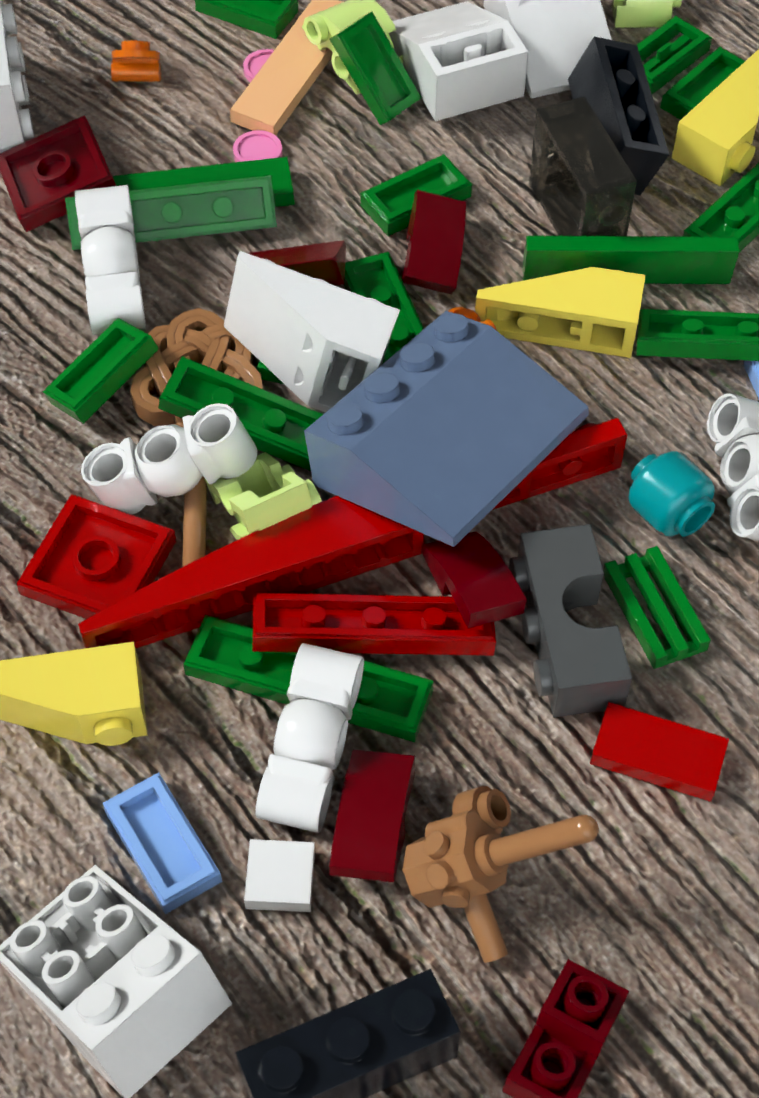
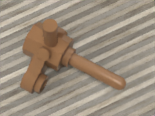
M480 786L457 794L453 801L452 815L428 823L425 828V837L406 846L402 870L411 895L427 907L431 908L445 904L452 908H464L483 962H492L506 956L508 950L487 893L506 883L507 868L511 863L593 841L599 832L598 823L593 817L580 815L501 837L500 833L509 824L511 818L509 802L500 790L491 789L488 786Z

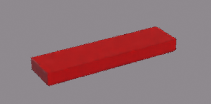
M253 593L252 652H298L301 644L305 643L345 653L494 656L496 634L494 622L468 629L453 597Z

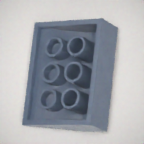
M446 310L304 430L313 484L318 488L454 547L589 416V408L492 326Z

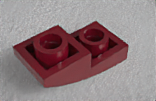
M421 190L415 192L406 238L409 244L402 276L403 283L447 294H452L455 291L464 241L466 202Z
M476 531L468 533L454 547L441 541L422 545L421 553L442 596L452 595L468 629L524 614L527 599L518 582L501 556Z
M353 749L335 825L329 862V874L331 876L394 883L405 840V815L415 778L414 755Z
M568 959L540 1010L531 1034L506 1078L502 1092L513 1098H579L629 991Z

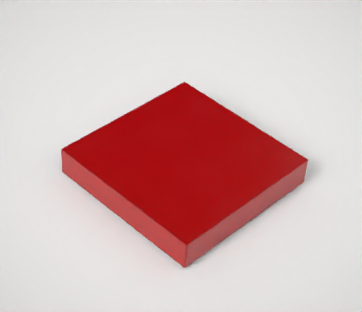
M71 494L16 583L19 594L88 619L154 582L176 543L175 530Z

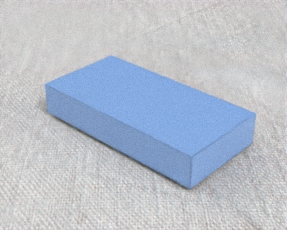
M159 772L102 803L106 815L165 914L222 882L220 871Z

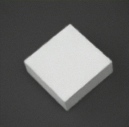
M250 839L244 895L245 909L311 912L315 842Z

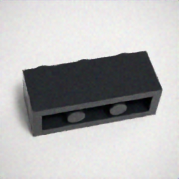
M594 36L569 76L568 83L595 184L598 189L641 196L670 155L637 45Z
M428 969L237 1051L235 1054L240 1076L249 1098H366L456 1058L461 1032L432 970Z

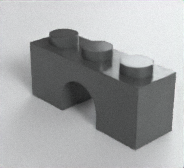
M591 524L521 533L518 557L510 558L509 569L527 599V607L524 609V614H521V622L526 643H535L539 660H534L533 663L534 680L538 695L540 697L548 696L553 718L605 711L608 702L625 707L632 676L618 625L600 628L585 627L573 621L566 613L577 607L598 604L604 572Z

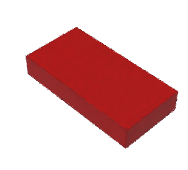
M608 702L590 764L711 802L716 791L729 738Z

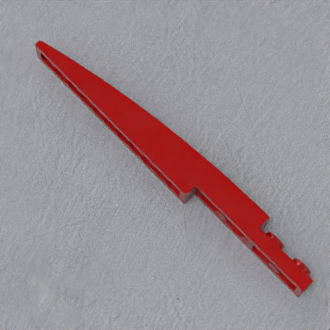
M615 418L599 424L588 423L571 432L492 510L621 468L628 434L619 419ZM336 495L261 531L257 530L223 546L82 621L78 626L84 647L92 648L134 642L137 649L200 628L205 615L224 620L253 610V593L303 594L422 554L424 534Z

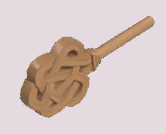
M196 308L181 313L171 320L169 325L156 326L147 333L152 336L159 350L133 376L130 394L132 405L140 419L153 426L175 424L184 428L182 418L158 409L159 399L152 396L153 393L157 392L160 398L182 356L198 363L201 362V364L258 388L263 389L261 374L253 366L254 355L224 327V320L212 311ZM202 476L199 483L191 491L184 494L182 567L206 555L207 484L204 476Z

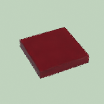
M85 115L0 153V172L17 217L25 232L67 214L65 198L75 197L76 190L117 186Z

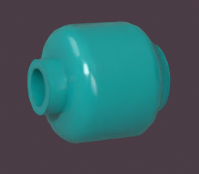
M670 451L659 456L650 454L643 458L631 473L633 483L629 489L628 501L632 508L661 536L680 534L686 537L692 535L709 520L715 510V503L713 502L715 486L712 480L682 452Z

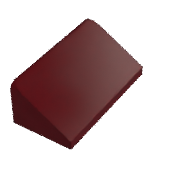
M344 240L248 253L258 258L270 260L277 265L304 275L322 279L331 285H344L346 244Z

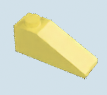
M759 49L678 122L671 159L718 186H721L735 172L742 173L748 167L755 154L756 147L752 145L759 117Z
M588 267L479 289L476 296L475 313L478 314L481 321L491 320L496 330L508 339L631 358L646 275L621 270Z
M134 642L0 660V720L83 744L99 743L106 746H116L124 744L134 737L147 736L142 676Z

